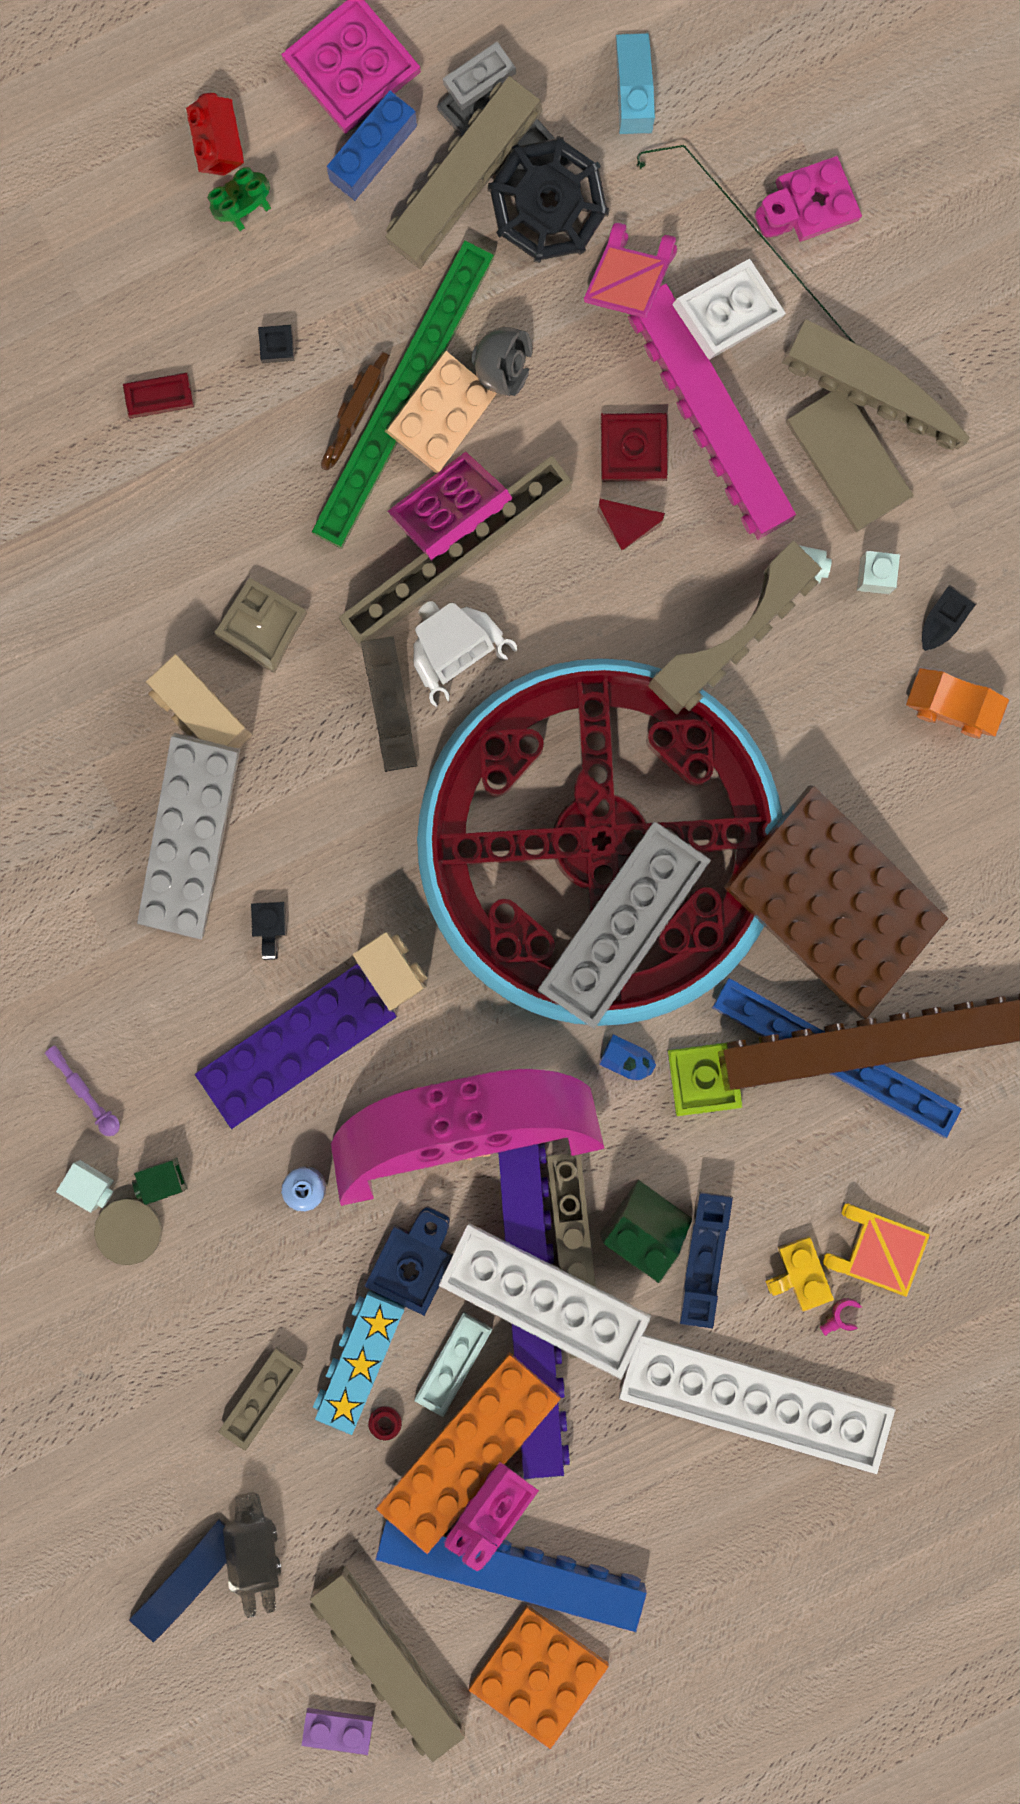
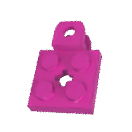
M838 156L778 176L775 181L778 191L766 196L754 215L764 237L779 236L790 232L794 227L800 242L858 222L862 217ZM815 192L823 194L826 198L824 206H821L818 201H812L811 198L815 195Z
M500 1462L489 1473L477 1495L468 1502L464 1513L449 1533L444 1546L458 1556L463 1555L462 1561L475 1571L481 1570L504 1541L539 1490ZM463 1536L461 1541L457 1543L458 1539Z

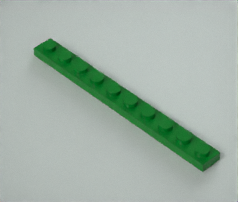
M466 240L463 242L312 530L313 535L340 549L345 545L398 444L394 438L385 432L386 428L440 355L447 350L494 261L493 254Z

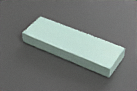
M463 1312L414 1401L444 1417L493 1328Z

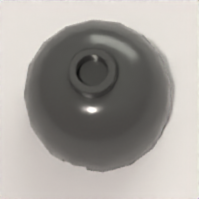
M500 327L488 332L481 339L479 345L474 347L472 352V363L480 383L486 389L500 395H517L523 388L530 368L523 369L526 356L532 358L531 338L528 332L512 327Z

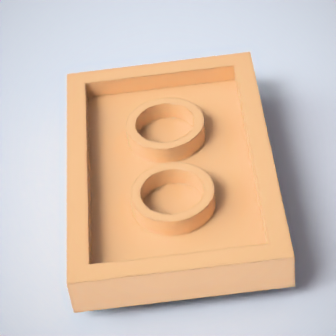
M444 351L386 428L385 432L431 470L438 473L497 393L486 389L475 374L450 353Z

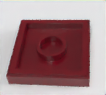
M602 413L600 416L601 482L667 481V413Z

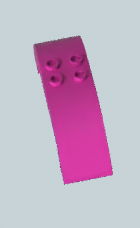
M514 1069L484 1073L419 1087L381 1099L365 1107L347 1120L332 1140L331 1148L340 1204L344 1206L374 1199L371 1182L373 1179L568 1137L572 1156L604 1149V1143L591 1088L570 1075L555 1071Z

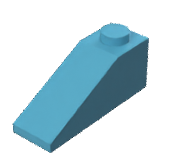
M649 33L617 34L619 134L652 133L655 110Z

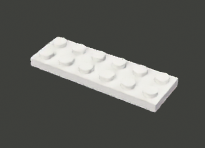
M472 1224L467 1225L439 1284L440 1287L619 1379H622L652 1316Z

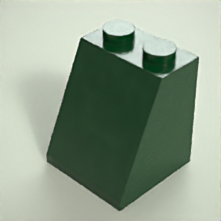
M638 1179L604 1226L600 1236L604 1245L659 1284L679 1257L692 1218Z

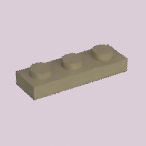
M276 1347L218 1433L246 1451L304 1365Z

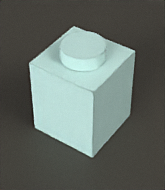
M866 551L860 558L857 591L881 594L893 592L897 588L900 554Z
M79 1160L72 1164L56 1192L91 1213L98 1206L102 1209L105 1207L113 1194V1191L109 1188L114 1180Z

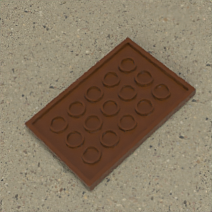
M808 785L724 886L739 903L862 1019L868 1018L949 919L813 785Z

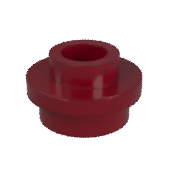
M378 1407L369 1417V1430L379 1440H391L401 1430V1416L392 1407ZM387 1417L391 1420L392 1424L388 1428H383L380 1426L379 1420Z

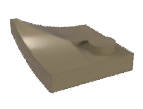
M249 577L216 629L215 635L275 673L289 644L306 617L307 611Z

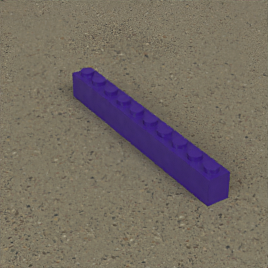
M545 1143L498 1152L505 1241L549 1264H554L553 1243L546 1244L545 1231L551 1230L550 1210L543 1211L542 1197H549L547 1177H541L540 1164H546ZM512 1324L514 1356L561 1398H565L563 1377L556 1378V1365L562 1364L561 1348ZM559 1403L555 1405L521 1445L524 1479L564 1476L563 1466L570 1465L568 1444L562 1445L561 1432L567 1431L566 1411H559Z

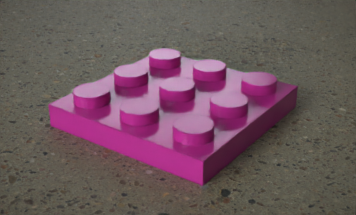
M365 0L345 1L281 54L282 60L344 134L348 133L370 115L389 90L395 94L421 73L418 63Z
M464 452L387 512L394 522L432 560L436 556L445 553L461 537L473 532L477 525L490 515L499 512L513 498L498 480L467 452Z

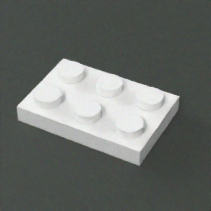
M750 258L680 296L672 304L709 360L779 321L786 314Z

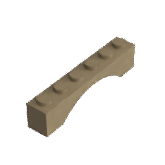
M793 540L763 572L762 590L758 604L748 623L730 639L713 648L696 653L676 655L651 680L648 687L676 714L684 707L690 711L703 698L699 692L707 684L713 688L727 674L723 668L730 661L735 665L738 664L750 651L746 646L754 638L760 642L773 629L769 623L777 615L783 619L796 606L792 600L799 593L805 597L819 583L815 577L822 568Z

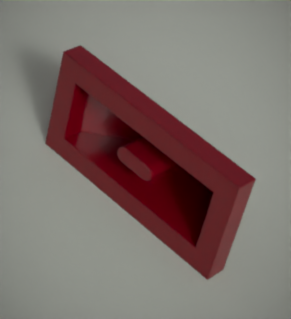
M601 498L597 510L622 551L661 527L665 515L662 512Z

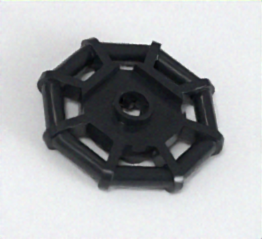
M557 136L556 139L522 146L515 144L512 146V152L493 182L488 183L487 191L491 193L498 237L505 238L534 258V262L541 263V260L575 253L581 255L586 252L585 247L604 217L609 216L610 208L606 206L599 170L601 165L599 162H594L565 142L564 137ZM553 153L552 162L547 163V165L533 166L528 159ZM561 156L583 171L578 175L569 171L560 164ZM521 164L526 171L524 177L517 187L507 185L517 167ZM588 178L593 204L584 202L581 194L580 182ZM550 191H553L556 194L554 200L557 202V206L550 205L546 208L542 205L543 199L540 197V194L542 192L548 194ZM504 195L514 196L518 216L509 221ZM581 211L591 213L577 235L572 227ZM521 223L525 224L539 234L537 244L514 228ZM565 232L570 241L544 246L546 235Z

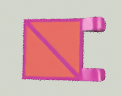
M614 223L607 247L585 294L584 303L646 318L668 266L677 254V246L674 245L676 237L664 235L660 242L658 254L654 256L624 248L629 239L628 234L625 232L627 226L621 223Z

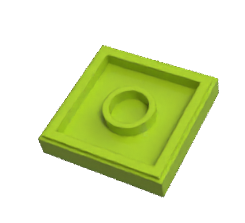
M727 1042L667 1050L676 1116L743 1108L740 1089L726 1092L724 1090L718 1051L727 1049Z

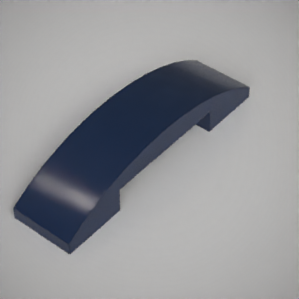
M699 1192L689 1243L680 1324L711 1329L714 1327L718 1301V1283L733 1196Z
M218 1519L178 1567L130 1617L129 1621L154 1643L203 1591L244 1541L224 1522Z

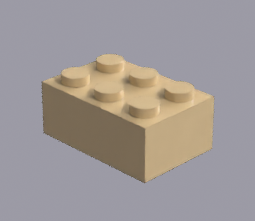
M176 654L146 681L152 688L148 693L151 698L167 712L172 709L175 714L171 719L189 736L194 733L198 739L238 749L253 736Z

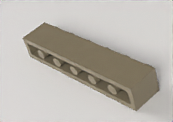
M511 76L504 83L499 82L493 88L489 95L490 101L483 110L478 109L473 114L465 134L462 137L457 136L448 148V156L442 163L438 162L432 167L427 176L428 182L421 190L417 189L412 193L407 201V209L401 217L395 216L386 229L387 235L385 238L389 245L419 269L423 267L512 152L511 147L518 144L543 111L541 100Z
M343 1566L313 1589L310 1597L312 1602L310 1607L319 1620H326L332 1628L330 1633L334 1641L341 1648L344 1646L352 1655L351 1662L355 1669L361 1675L365 1673L372 1682L371 1688L381 1702L386 1700L392 1708L391 1714L393 1719L401 1729L407 1728L413 1736L411 1738L412 1743L420 1755L424 1756L426 1754L433 1763L465 1738L464 1723L346 1566Z

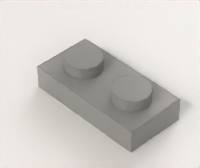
M495 42L444 77L443 85L460 109L463 110L493 90L499 82L503 83L509 76L515 75L516 67L499 43Z

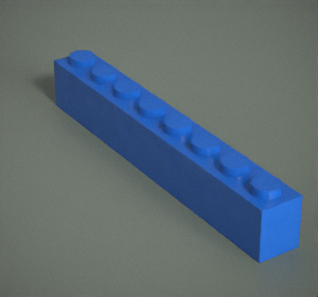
M386 1519L376 1555L377 1561L632 1632L637 1631L647 1595L645 1583H642L641 1579L637 1576L623 1573L621 1577L609 1574L608 1569L594 1564H590L589 1568L576 1564L574 1559L567 1556L558 1555L557 1559L544 1556L542 1550L526 1546L524 1550L512 1547V1543L505 1539L487 1564L481 1570L475 1571L462 1561L463 1555L458 1556L444 1546L449 1533L452 1531L451 1529H448L429 1553L426 1554ZM463 1536L458 1539L457 1543L461 1541Z

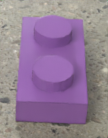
M307 1708L302 1746L368 1755L373 1717Z

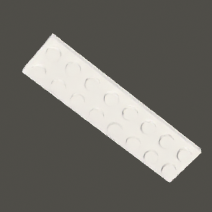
M645 1334L642 1335L626 1369L619 1393V1399L874 1474L878 1473L895 1413V1408L889 1405Z

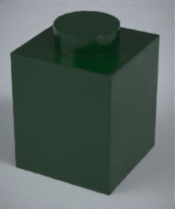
M177 1157L135 1172V1180H132L134 1193L137 1199L142 1198L144 1205L182 1193L188 1189Z

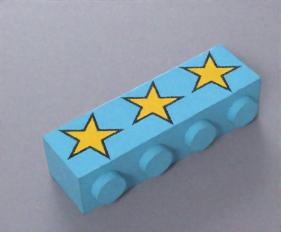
M371 1290L368 1291L366 1298L358 1297L352 1315L356 1316L357 1320L353 1329L346 1327L339 1346L343 1347L344 1351L340 1360L333 1358L326 1377L331 1379L327 1391L320 1389L313 1408L319 1410L315 1418L316 1421L347 1434H353L405 1306Z

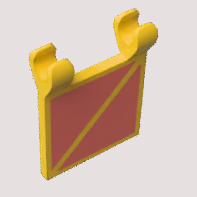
M845 1203L841 1214L850 1220L862 1223V1227L849 1261L834 1254L826 1253L823 1265L836 1272L907 1297L930 1234Z

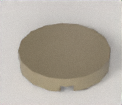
M127 1197L112 1202L102 1210L96 1220L94 1236L97 1247L107 1259L116 1264L133 1265L143 1262L157 1249L161 1242L162 1225L159 1215L148 1204L144 1205L141 1199Z

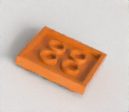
M526 1604L469 1685V1691L551 1749L606 1672L609 1664Z

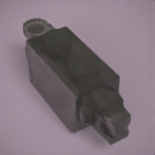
M255 1492L235 1496V1520L227 1522L223 1528L229 1590L241 1596L245 1617L251 1618L255 1617L257 1612L255 1593L261 1592L262 1605L265 1612L271 1613L276 1610L275 1588L279 1587L278 1576L281 1575V1564L275 1554L274 1542H277L278 1538L277 1529L272 1520L264 1516L259 1494Z

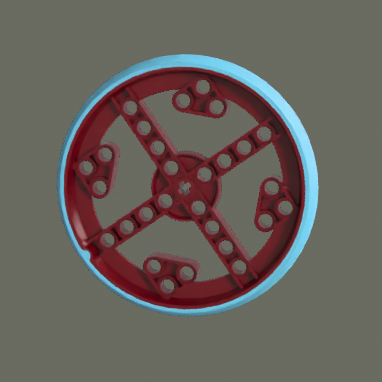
M585 659L554 664L533 671L508 683L478 705L456 728L443 747L431 771L424 791L418 822V864L430 911L442 935L465 966L486 986L508 1001L550 1019L588 1025L538 991L552 968L538 961L545 960L553 954L555 949L553 937L510 899L503 898L493 903L488 917L474 891L468 865L555 860L558 868L568 880L588 890L590 915L597 902L604 895L635 850L626 844V834L630 831H637L644 837L652 823H647L641 811L632 802L614 794L609 707L640 712L662 721L654 724L649 730L646 737L647 746L688 784L694 786L702 785L710 779L713 769L716 770L727 791L734 818L658 822V824L665 829L672 830L678 838L698 852L736 850L732 876L783 816L779 795L771 771L748 731L726 707L703 689L699 692L703 698L690 711L684 707L676 714L648 687L651 680L662 670L660 668L628 660ZM594 700L599 702L603 708L602 714L597 717L587 715L584 705L588 701ZM578 709L581 771L583 770L588 774L589 769L595 766L605 770L606 780L600 783V785L609 791L602 799L608 805L607 815L596 817L591 813L586 818L578 809L574 799L561 811L553 828L466 833L470 805L481 778L485 791L491 796L499 797L508 793L543 752V737L539 732L527 728L550 716ZM691 728L701 730L704 735L703 743L699 745L690 743L686 736L687 731ZM657 730L667 731L671 737L670 744L665 747L658 746L653 740V733ZM593 733L601 735L605 742L604 747L600 750L590 749L586 744L587 736ZM523 738H534L538 742L537 751L532 754L522 752L519 748V743ZM492 739H499L504 743L505 750L498 756H492L486 751L487 743ZM700 761L704 764L706 774L703 778L691 776L688 770L691 762ZM501 772L506 776L507 783L502 789L497 790L489 786L487 781L492 773ZM731 825L738 826L743 833L741 842L737 844L730 842L726 837V830ZM703 827L709 832L710 839L706 845H698L694 842L692 834L695 828ZM598 833H604V838L610 839V844L605 845L604 851L597 850L598 845H592V840L597 838ZM566 834L572 835L577 841V848L570 853L563 852L558 846L559 838ZM532 836L539 837L544 844L542 852L536 855L528 853L524 846L525 841ZM498 838L508 840L511 846L509 853L502 857L495 855L491 850L493 841ZM471 840L475 842L477 852L473 857L463 858L459 855L458 846L462 841ZM598 866L608 867L612 872L611 881L604 885L596 882L593 876L595 868ZM705 887L696 890L673 914L657 938L662 950L678 954L652 968L632 974L597 1026L621 1025L648 1020L670 1013L694 1001L716 986L739 964L759 937L764 925L728 891L723 901H721L718 892L712 888ZM702 893L710 895L714 902L713 908L707 913L700 911L696 905V900ZM503 904L511 906L514 910L513 920L506 924L498 922L495 918V910ZM703 927H710L715 932V941L710 946H704L698 939V933ZM672 928L679 930L682 934V942L676 948L669 947L664 939L666 932ZM536 936H543L549 941V950L544 955H536L531 951L530 942ZM502 938H510L516 944V951L510 957H502L497 952V943Z

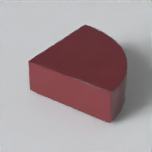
M583 770L577 778L574 796L578 809L588 818L609 791Z

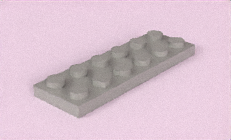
M177 733L171 736L137 924L197 939L203 938L240 749Z
M654 821L538 991L595 1029L704 871L710 859Z

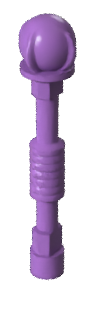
M55 1045L49 1048L45 1055L66 1076V1082H68L72 1090H74L79 1098H83L93 1111L92 1114L97 1119L95 1125H98L101 1134L105 1136L117 1134L120 1129L117 1117L111 1115V1111L106 1112L96 1103L89 1093L90 1089L77 1073L72 1072L59 1049Z

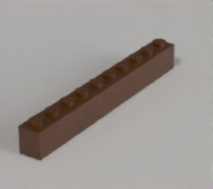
M1017 994L1018 1000L1006 1002L1005 996L985 999L986 1005L974 1007L973 1001L954 1004V1011L942 1013L941 1007L921 1010L922 1016L914 1018L909 1017V1012L889 1015L890 1022L878 1024L876 1018L856 1021L857 1027L845 1029L844 1023L824 1026L825 1033L813 1035L811 1028L791 1032L792 1038L779 1040L778 1034L758 1037L759 1044L746 1045V1040L727 1042V1049L718 1051L724 1090L726 1092L1020 1042V994Z

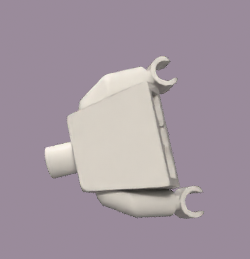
M434 601L425 603L419 609V615L424 621L415 628L418 639L414 643L413 663L424 686L429 687L431 691L429 696L430 702L436 707L438 705L433 699V694L436 691L444 692L447 701H449V692L444 687L439 686V680L444 685L494 649L498 658L507 660L508 658L501 651L503 644H508L514 652L517 651L516 643L510 639L504 640L502 637L503 632L485 612L469 607L460 609L455 603H449L440 610Z

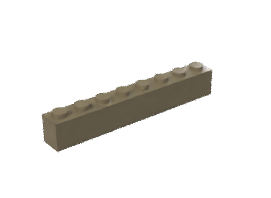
M551 455L507 489L513 499L506 503L499 512L490 515L477 525L473 532L461 537L445 553L436 556L434 559L431 560L425 553L421 554L339 617L342 625L361 649L365 648L570 492L572 480Z

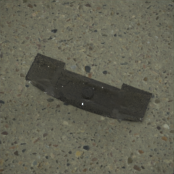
M394 636L362 641L361 648L378 729L384 770L388 772L417 767L414 741Z

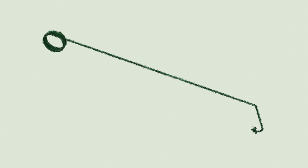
M685 145L647 150L638 154L637 167L640 166L639 169H642V167L646 166L645 162H640L639 160L642 154L684 147L846 337L855 343Z

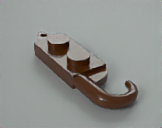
M382 352L373 366L369 365L365 373L361 371L353 384L354 395L350 402L347 400L343 402L337 414V418L340 419L338 422L340 428L333 444L327 448L322 458L321 468L328 471L335 466L351 436L353 437L383 381L382 374L390 358L389 354Z

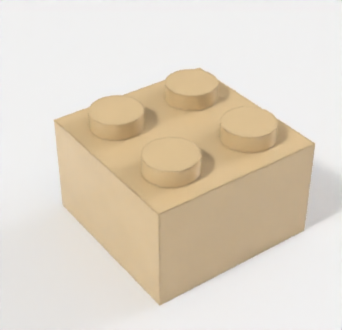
M385 932L352 955L389 1011H392L424 990L426 986L423 982L428 978L417 962L411 965L404 955L409 952V949L401 937L397 934L392 937L389 932Z

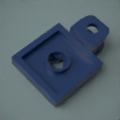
M427 1206L418 1214L410 1232L394 1225L364 1287L425 1316L453 1257V1253L441 1248L449 1228V1216ZM433 1222L437 1225V1228L429 1229L426 1223ZM410 1262L416 1264L415 1269L419 1271L418 1276L411 1275L409 1279L403 1276L404 1270L400 1267L402 1264L408 1265Z

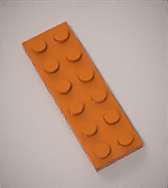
M509 1352L380 1501L376 1510L428 1554L465 1511L466 1505L477 1495L489 1473L500 1462L505 1465L561 1400V1397Z

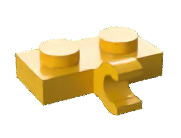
M806 1236L778 1247L787 1273L765 1281L770 1294L772 1293L773 1296H776L793 1288L799 1307L803 1312L834 1300L811 1237Z

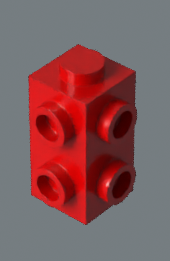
M216 93L200 95L198 100L186 108L198 172L225 176L244 164L232 99L219 97Z

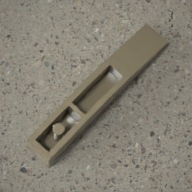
M807 319L798 327L782 361L783 364L789 366L788 370L800 377L808 375L818 380V385L828 391L835 392L839 390L848 395L847 399L850 402L859 406L868 405L878 410L877 414L884 419L890 421L897 419L907 424L906 428L917 435L927 434L937 439L936 443L945 449L954 450L955 448L958 450L967 444L970 437L947 411L897 368L869 350Z
M571 1153L548 1155L547 1161L559 1269L596 1287L581 1154L574 1156ZM569 1353L570 1359L578 1358L575 1355Z

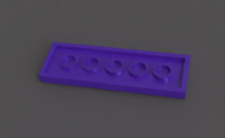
M356 964L194 1075L229 1127L233 1129L397 1018V1015L393 1010L389 1011L359 964Z

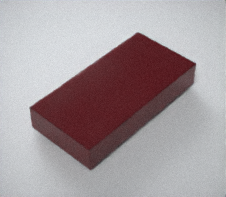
M187 372L122 384L127 413L130 419L194 408L190 378Z

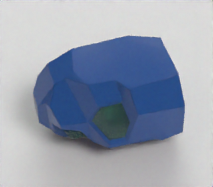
M612 1034L599 1061V1065L631 1080H642L650 1076L656 1067L653 1056L647 1050Z

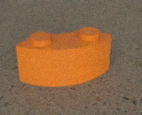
M919 668L906 705L918 711L916 716L924 721L935 723L937 719L962 728L961 733L969 737L980 739L982 734L996 736L1009 699L991 688L963 681L943 671Z

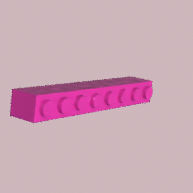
M666 283L659 287L647 317L642 318L629 315V322L635 333L641 332L647 342L644 344V348L653 363L657 361L663 372L660 373L665 387L668 391L674 390L679 399L676 405L680 414L685 420L689 418L695 430L692 433L701 449L705 447L711 456V459L708 461L712 471L717 477L722 476L727 485L725 493L733 506L738 505L744 516L741 517V521L749 535L754 533L757 540L792 522L796 513L713 365L672 304L676 299Z

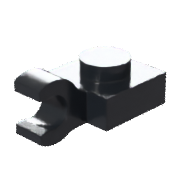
M285 902L251 903L252 937H262V959L276 960L278 959L277 936H287Z

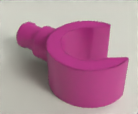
M851 1298L839 1300L833 1307V1317L828 1319L827 1323L819 1328L825 1336L839 1328L847 1331L858 1329L854 1324L842 1322L840 1312L846 1306L862 1308V1306Z

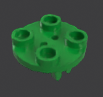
M250 167L239 169L234 174V179L227 182L223 187L214 188L207 196L210 202L209 209L213 217L220 222H231L239 232L245 229L240 218L248 215L258 206L263 208L265 212L271 209L266 200L270 190V183L265 174L253 172Z

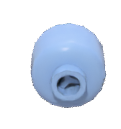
M301 1166L292 1170L285 1177L281 1193L283 1200L290 1208L306 1212L314 1209L322 1202L326 1194L327 1185L323 1175L313 1167ZM308 1189V1195L305 1196V1190Z

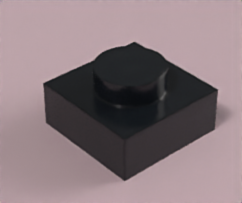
M291 325L258 327L260 360L262 363L295 361Z

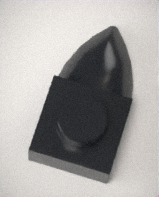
M949 585L930 611L924 623L922 649L924 651L934 649L951 639L977 603Z

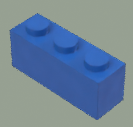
M389 90L326 166L329 180L356 201L417 127L416 111Z

